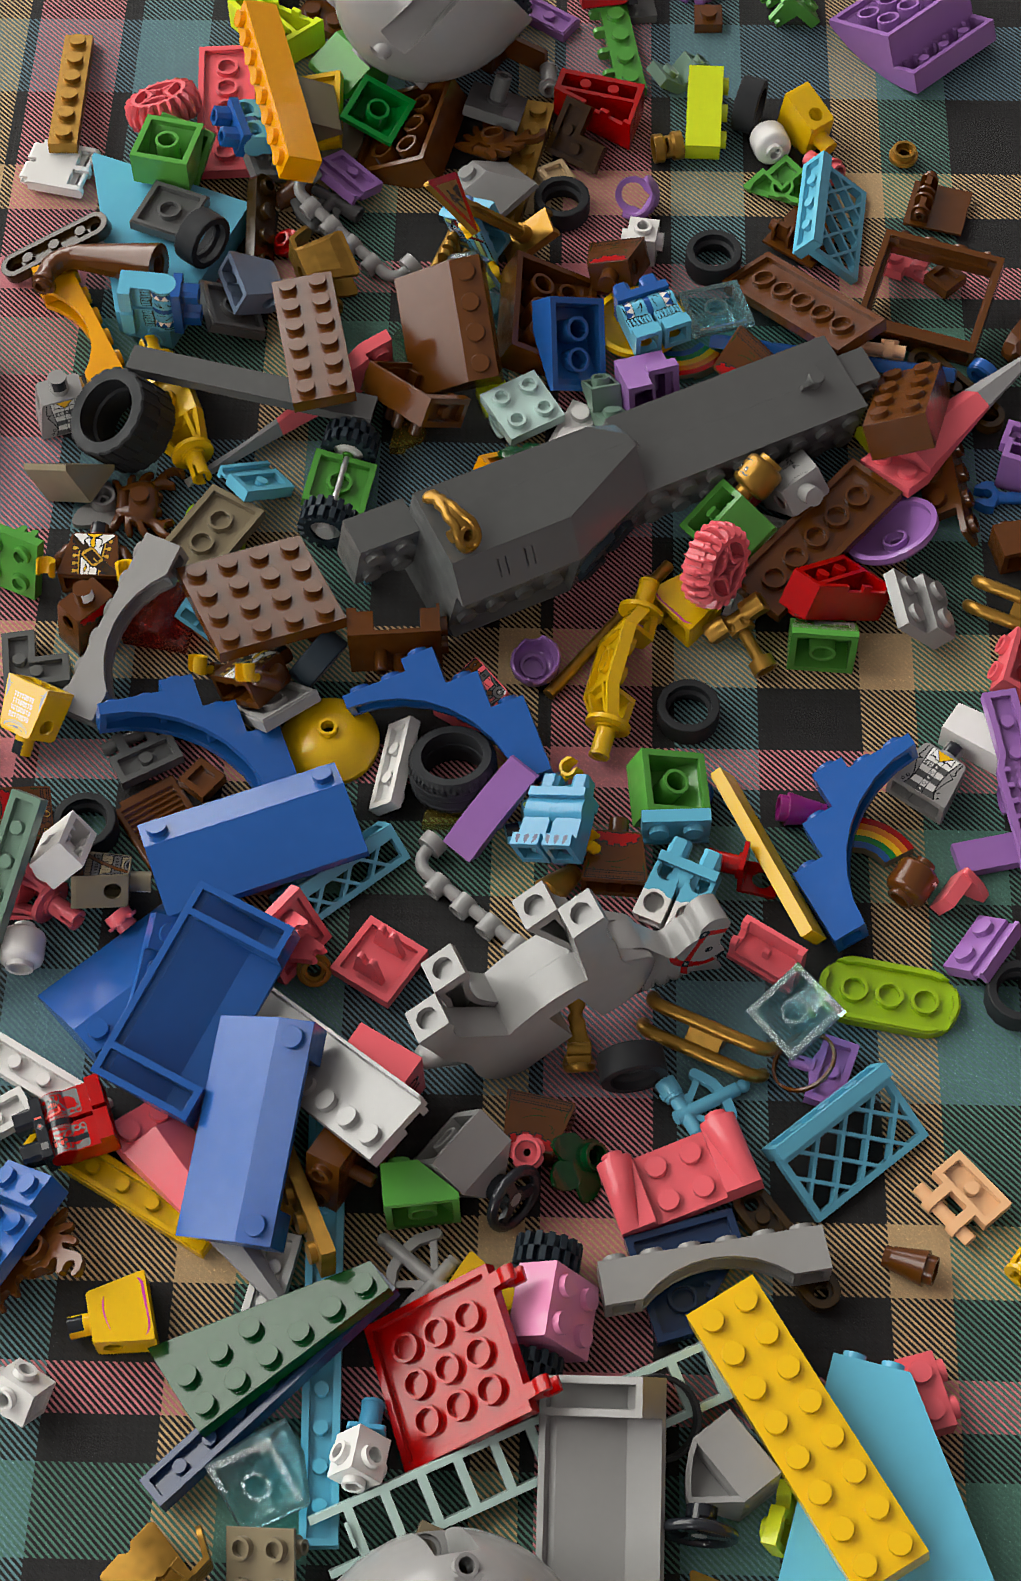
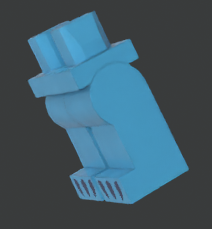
M545 773L540 786H530L528 792L530 798L525 804L522 824L519 832L512 833L509 842L522 862L550 863L552 859L554 863L583 864L594 822V814H597L599 804L593 797L595 783L589 775L576 774L573 777L571 786H565L566 782L562 776L555 773ZM532 848H536L538 853L532 852ZM563 849H567L570 854L563 853Z

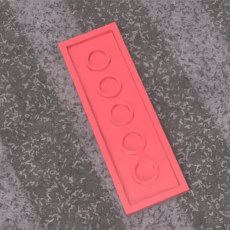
M243 46L199 47L198 90L201 95L202 106L201 111L197 114V123H203L206 129L217 134L201 180L251 178L243 157H236L232 147H220L218 142L220 126H213L210 120L213 106H227L229 97H237L239 100L256 99L254 86L250 83V71L248 65L245 64Z

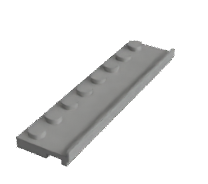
M274 987L272 988L257 1016L313 1021L327 1030L320 1067L308 1066L300 1108L377 1167L408 1134L405 1128L419 1113L424 1116L429 1111L425 1107L428 1103L419 1093Z

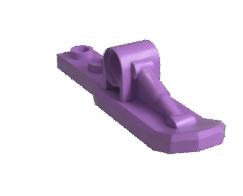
M1016 688L984 692L980 700L997 757L998 806L1001 813L1008 817L1021 870V704Z

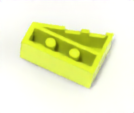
M227 0L231 27L238 32V28L234 25V17L236 11L241 9L244 0ZM256 0L277 4L294 64L319 50L326 43L323 19L319 17L312 19L302 15L301 10L296 7L289 9L279 5V0Z
M689 65L685 133L686 159L719 160L720 149H726L727 131H721V123L727 122L728 104H722L723 95L728 96L729 78H724V66Z

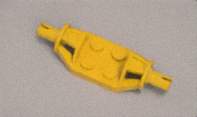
M155 335L144 336L148 346H146L142 338L139 341V346L174 353L169 349H161L158 338ZM146 379L166 391L175 407L176 422L173 429L174 433L164 453L171 457L172 463L176 467L189 469L194 484H206L203 474H205L208 481L211 480L212 473L207 466V462L214 453V447L207 438L204 413L195 389Z
M645 576L639 579L635 599H625L620 602L618 611L623 618L600 640L583 701L588 712L585 724L595 731L588 756L596 761L607 762L610 759L614 738H624L631 731L629 720L636 700L620 688L628 674V667L625 666L627 657L632 654L634 648L644 649L653 642L656 627L662 622L664 616L663 612L653 605L660 583L651 577Z

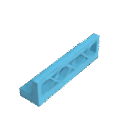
M377 821L362 832L369 854H371L370 859L362 858L291 881L268 898L273 904L290 885L300 887L308 901L314 902L313 908L320 919L323 920L411 857L391 823ZM390 840L398 855L387 863L377 861L380 847ZM359 861L369 863L365 879L360 882L350 880L353 865ZM376 865H381V866H382V867H380L379 869H377V870L375 871ZM344 872L343 879L337 878L340 874ZM330 881L342 882L338 898L333 901L322 900L326 884ZM349 884L355 885L348 890ZM316 892L315 898L309 897ZM321 904H326L325 907L320 909Z

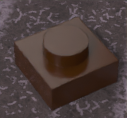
M694 5V33H722V5Z
M937 265L924 275L923 283L943 299H946L966 285L967 276L960 270Z
M202 757L178 778L179 786L203 804L227 782L226 775Z

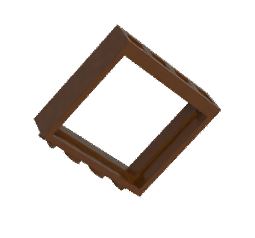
M887 228L861 303L867 309L873 310L892 253L988 277L990 280L970 341L886 320L887 329L870 341L881 343V338L899 340V345L906 346V351L909 352L917 347H928L937 352L947 362L968 367L975 359L1003 273L1005 258L991 255V252L971 250L962 244L952 245L940 242L934 237H920L912 235L905 230L900 232Z

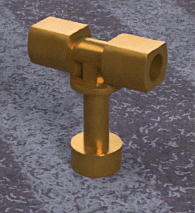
M755 591L737 603L738 609L727 617L724 615L717 616L702 626V629L710 643L715 645L729 636L732 639L740 638L752 659L748 667L754 678H759L773 671L778 664L771 653H763L751 632L755 628L753 621L770 610L763 595Z

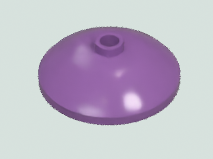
M902 497V500L848 552V555L854 561L869 566L892 565L914 556L927 546L938 529L939 516L932 503L922 498Z

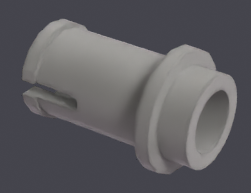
M547 61L542 63L539 68L541 80L538 84V90L544 97L553 98L558 67L555 66L554 62Z

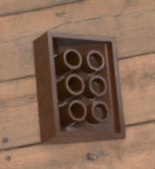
M455 79L429 83L424 90H421L417 85L398 89V92L416 101L415 107L391 147L366 134L356 161L381 180L383 184L418 189L424 187L423 184L428 180L443 176L464 118L462 112L467 100L466 95Z
M520 250L514 254L501 272L497 340L503 368L522 375L535 370L538 376H546L533 334L532 301L549 296L597 298V291L592 289L590 278Z
M479 254L447 260L394 279L407 361L413 363L411 368L422 374L417 389L425 394L444 395L504 383L485 262Z

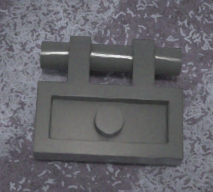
M129 731L122 735L119 732L112 735L111 740L100 744L105 757L118 752V754L108 759L123 790L185 763L184 756L172 735L160 734L157 736L155 732ZM144 739L146 740L143 743H140L132 748H129L130 745H133Z

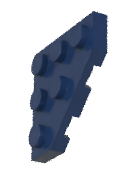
M732 1208L624 1237V1245L628 1256L639 1255L641 1251L652 1247H661L663 1250L678 1248L680 1244L688 1241H699L700 1244L715 1242L717 1238L725 1235H736L737 1238L742 1237ZM730 1269L710 1270L691 1275L672 1284L650 1302L645 1310L657 1348L694 1338L695 1334L689 1325L686 1315L716 1297Z

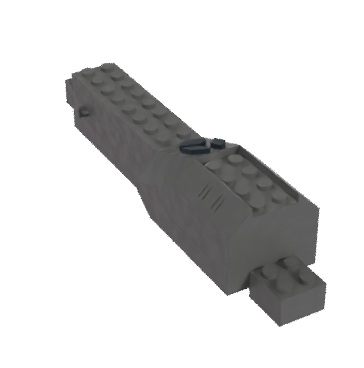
M823 335L608 417L601 426H588L417 491L412 494L410 507L406 505L403 498L345 519L342 521L337 554L354 585L363 581L366 583L375 581L383 573L391 570L400 571L405 569L426 608L436 607V603H439L440 616H447L448 634L457 637L570 591L579 581L582 582L589 579L606 562L605 556L609 552L618 549L634 527L646 522L653 523L666 514L674 511H683L690 505L702 501L723 478L735 488L739 483L734 478V472L752 453L761 455L764 452L773 461L780 464L800 449H803L810 458H815L824 451L834 447L840 448L845 446L852 440L856 427L861 423V418L868 406L867 402L875 392L874 389L881 376L862 347L837 356ZM432 489L439 491V493L446 495L447 498L457 502L461 508L477 519L482 530V539L476 550L468 554L461 553L456 548L455 543H451L448 540L446 531L451 529L450 526L443 520L441 513L434 508L433 504H426L422 501V495L426 491Z

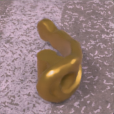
M435 489L426 491L422 495V501L426 504H433L434 508L441 513L443 520L450 526L451 529L446 531L448 540L451 543H455L456 548L461 553L468 554L476 550L482 539V530L477 519L461 508L457 502L447 498L446 495L439 493V491Z
M579 998L567 1006L570 1011L567 1020L573 1036L567 1040V1051L562 1063L563 1070L566 1073L593 1072L596 1069L595 1060L592 1057V1043L587 1034L586 1020L582 1015L586 1003Z

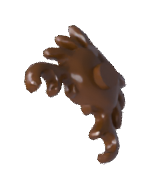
M482 122V131H479L478 126L473 127V136L464 134L465 142L455 143L454 146L464 153H469L489 161L499 162L509 157L512 153H518L523 150L526 145L541 143L546 138L547 133L546 129L542 128L538 134L531 135V130L527 129L520 135L515 136L514 131L507 132L501 126Z
M170 467L153 481H151L154 478L153 472L143 474L138 481H136V476L131 474L127 479L126 486H122L118 480L113 479L111 482L117 498L115 515L109 526V533H115L121 524L124 523L125 533L128 538L133 537V527H135L143 538L146 532L149 533L146 528H150L158 537L166 539L170 534L166 531L174 527L175 523L173 519L158 520V518L163 516L160 503L164 500L163 494L159 491H175L176 485L174 482L169 481V479L173 476H178L181 480L186 479V472L177 467Z
M62 1208L45 1224V1228L40 1231L0 1285V1314L7 1313L4 1302L10 1295H13L15 1298H21L20 1283L24 1279L31 1280L44 1275H51L54 1272L65 1277L73 1265L75 1266L71 1271V1275L74 1278H80L86 1268L85 1258L77 1251L68 1250V1247L79 1244V1239L70 1235L76 1225L73 1222H66L69 1213L68 1208Z

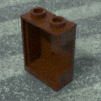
M369 362L360 390L368 395L377 396L378 401L387 406L384 417L386 420L391 421V427L401 429L406 418L411 421L408 433L415 437L420 435L422 427L461 428L471 401L470 398L453 393L436 395L425 394L417 387L422 374L411 368L413 364L411 362Z
M436 603V607L420 608V628L374 630L373 611L357 612L356 608H346L351 672L375 671L377 674L383 675L388 670H393V672L399 671L402 673L405 670L401 659L407 657L411 650L419 647H433L443 667V654H449L447 616H440L439 603Z
M325 1127L306 1152L305 1175L317 1205L337 1213L357 1182L371 1188L375 1185L378 1176L367 1169L370 1165L369 1161ZM397 1146L387 1155V1157L381 1163H386L388 1158H393L397 1152Z

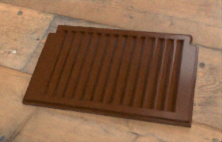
M172 774L119 802L121 808L116 809V814L120 825L148 869L152 871L137 825L193 808L194 806Z

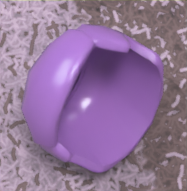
M541 635L535 639L525 638L512 652L510 667L514 677L526 686H544L549 684L559 673L561 653L558 645L547 636Z

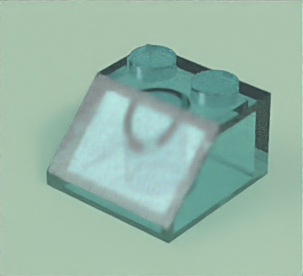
M737 280L678 292V303L682 311L687 312L692 320L691 339L737 330L740 325L746 328L755 326V320Z

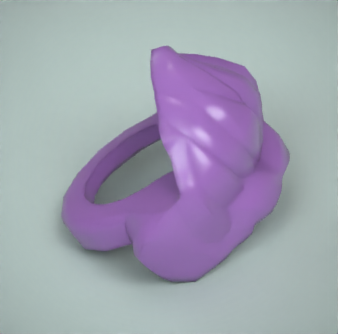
M646 175L644 178L628 176L622 179L615 191V199L623 210L622 217L630 220V216L648 217L649 214L654 212L655 207L658 206L660 190L651 175ZM636 182L650 195L642 209L631 206L623 200L622 190L626 184Z

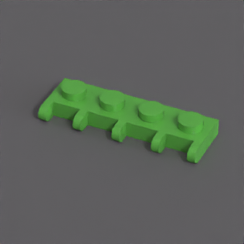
M627 4L590 9L588 12L589 19L592 21L600 20L601 27L593 29V36L595 39L604 38L606 47L600 48L597 51L598 58L600 60L609 59L611 68L605 69L602 75L645 84V96H647V86Z

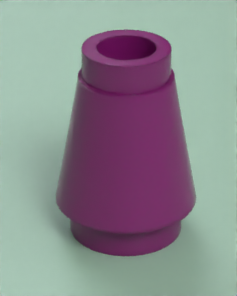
M788 792L787 795L779 794L775 807V820L783 822L784 826L802 825L812 813L818 810H826L827 804Z

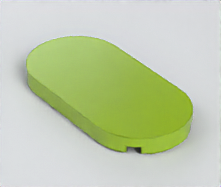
M845 956L837 959V962L829 964L821 973L817 993L820 1005L834 1020L851 1026L915 1038L931 1039L944 1035L955 1025L961 1009V999L956 987L954 989L949 983L950 980L943 974L929 969L859 956Z

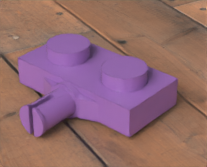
M825 1034L836 1048V1064L829 1077L823 1083L805 1092L804 1103L817 1106L849 1081L860 1045ZM823 1039L821 1048L814 1055L813 1059L792 1051L788 1067L808 1072V1085L816 1082L824 1075L831 1063L832 1050L830 1044Z

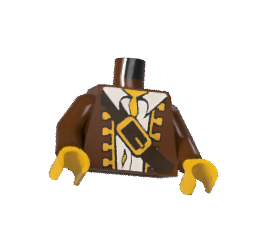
M95 521L91 524L90 533L75 532L71 535L69 543L65 544L53 557H37L36 575L39 576L42 573H47L49 578H55L57 573L62 591L66 593L73 592L72 587L77 581H87L90 578H95L111 594H115L118 589L119 577L124 570L128 569L133 556L126 546L120 545L118 535L109 533L110 527L107 523Z
M286 645L276 647L274 650H265L231 660L227 664L211 662L209 665L207 655L189 654L188 670L198 675H207L211 678L223 702L236 700L239 706L261 709L291 681V675L286 665L293 660V654Z

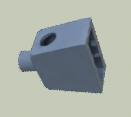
M229 251L217 272L234 315L273 313L276 307L271 282L283 280L280 278L275 263L268 259Z

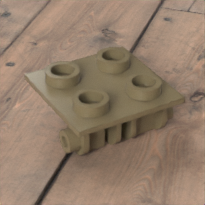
M226 1526V1581H297L296 1560L307 1555L309 1542L307 1539H303L301 1535L296 1534V1528Z

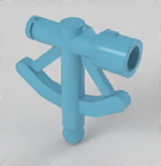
M692 1068L688 1074L692 1083L686 1094L683 1093L674 1075L664 1077L655 1085L662 1102L671 1105L674 1109L672 1117L677 1125L683 1124L690 1136L701 1132L700 1123L705 1121V1116L701 1114L721 1105L722 1109H725L726 1112H734L737 1118V1111L732 1099L740 1096L741 1093L748 1092L750 1089L749 1081L743 1079L723 1087L716 1078L696 1068ZM699 1084L711 1092V1094L692 1102Z

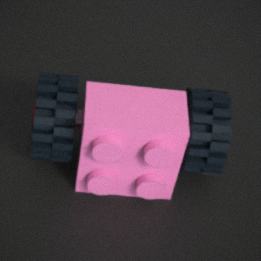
M526 1230L525 1233L520 1232L516 1237L512 1259L514 1268L523 1265L528 1279L526 1282L515 1286L510 1319L530 1381L544 1373H548V1375H563L565 1363L588 1362L589 1350L593 1341L592 1331L595 1312L599 1304V1288L579 1275L583 1245L578 1243V1240L575 1238L568 1239V1235L561 1234L559 1236L554 1231H549V1233H544L543 1230H537L536 1233L532 1230Z

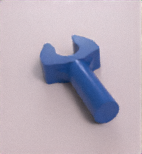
M984 481L974 487L973 496L988 497V499H975L974 509L981 513L993 514L995 507L1000 504L1021 505V492H1000L993 481Z

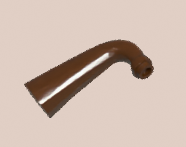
M95 243L66 246L51 252L42 260L38 270L32 276V287L37 293L42 295L53 293L56 290L55 279L61 273L73 269L117 279L120 277L121 270L168 274L169 255L163 243Z

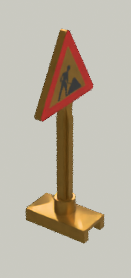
M456 172L428 180L423 184L472 235L478 232L473 216L508 233L512 240L504 249L507 262L511 260L518 250L533 255L560 236L559 230L553 227L550 219L553 213L548 208L544 207L523 223H516L468 199L465 196Z

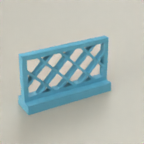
M823 150L803 164L793 254L800 259L809 254L852 285L858 281L867 192L831 166L832 156ZM830 179L832 180L836 189L832 188L830 184ZM849 193L856 198L855 205ZM836 194H839L845 208H842ZM827 200L829 201L833 211H830L827 205ZM845 213L849 214L853 222V227L851 226ZM833 216L837 217L843 230L839 229ZM825 222L831 232L829 234L825 228ZM843 235H846L851 245V249H849ZM832 238H834V240H835V242H836V244H837V246H838V248H839V250H840L839 253L837 252V250H836V248H835V246H834V244H833V242H832V240H831ZM822 244L824 245L828 254H826L820 249V246H822ZM840 257L844 258L848 269L844 266Z
M886 1062L867 1066L761 1149L769 1161L776 1163L817 1223L823 1221L929 1136L890 1077L893 1073ZM883 1088L891 1097L890 1113L874 1110L875 1095ZM866 1102V1108H861L860 1106ZM854 1111L865 1113L862 1134L846 1131L848 1115ZM873 1115L889 1118L886 1138L870 1136ZM897 1119L907 1121L915 1133L906 1142L894 1140ZM839 1123V1129H838V1130H837V1129H832L834 1126H836V1125ZM825 1133L838 1135L835 1156L819 1153L820 1138ZM845 1136L862 1139L859 1160L843 1157ZM869 1141L885 1143L884 1159L878 1164L867 1162ZM812 1144L811 1152L805 1151ZM893 1145L899 1146L893 1151ZM799 1154L810 1156L807 1178L796 1176L788 1164ZM818 1158L834 1161L832 1182L815 1179ZM842 1162L858 1165L857 1179L852 1185L839 1184ZM866 1167H872V1169H870L866 1173ZM801 1182H806V1183H807V1184H806V1189H805V1187L803 1186V1184H802ZM814 1184L831 1187L829 1203L821 1209L813 1201ZM839 1188L845 1189L842 1193L838 1195Z

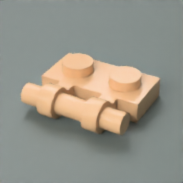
M881 338V343L868 341L860 346L868 356L903 361L905 358L906 346L899 345V340Z
M960 1150L932 1172L931 1178L939 1187L932 1191L922 1182L913 1190V1193L922 1201L920 1206L928 1214L933 1213L946 1226L944 1229L951 1238L957 1237L965 1247L976 1238V1235L967 1227L970 1222L974 1221L984 1231L1008 1211L1012 1205V1202ZM949 1196L963 1210L957 1216L943 1203Z

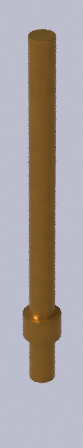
M664 560L651 575L648 574L646 577L654 578L661 583L673 571L674 566L668 560ZM637 590L629 599H635ZM619 611L607 621L543 690L549 699L553 700L596 654L600 640L623 618Z

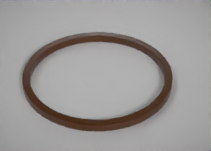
M806 1032L792 1037L780 1047L779 1053L773 1059L771 1069L774 1081L780 1088L792 1093H801L814 1089L823 1083L833 1071L837 1059L836 1048L833 1042L821 1033ZM806 1037H818L827 1041L832 1050L831 1063L824 1075L816 1082L805 1087L791 1088L783 1085L778 1080L776 1074L777 1062L788 1046Z

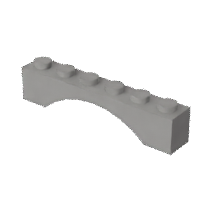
M147 532L143 540L136 544L133 551V559L128 569L124 570L119 577L118 589L114 597L107 601L103 611L104 616L99 626L91 632L89 645L84 655L79 657L75 663L74 675L69 685L62 689L74 695L66 714L67 717L98 729L96 725L97 704L109 699H116L113 688V666L122 635L132 619L146 604L176 585L178 581L176 568L185 566L189 559L180 545Z
M805 1222L795 1224L789 1230L775 1232L774 1229H762L748 1237L737 1238L736 1235H725L717 1238L712 1243L700 1244L699 1241H688L680 1244L675 1249L663 1250L661 1247H652L641 1251L639 1255L627 1257L623 1253L608 1255L602 1261H597V1279L604 1316L606 1318L642 1312L656 1296L672 1284L691 1275L710 1270L740 1269L755 1271L774 1277L790 1286L828 1281L833 1266L823 1225L812 1226L811 1223Z

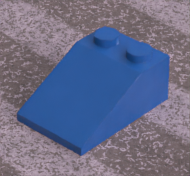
M549 296L532 301L533 334L550 391L583 392L581 380L591 379V376L594 374L606 373L604 298Z

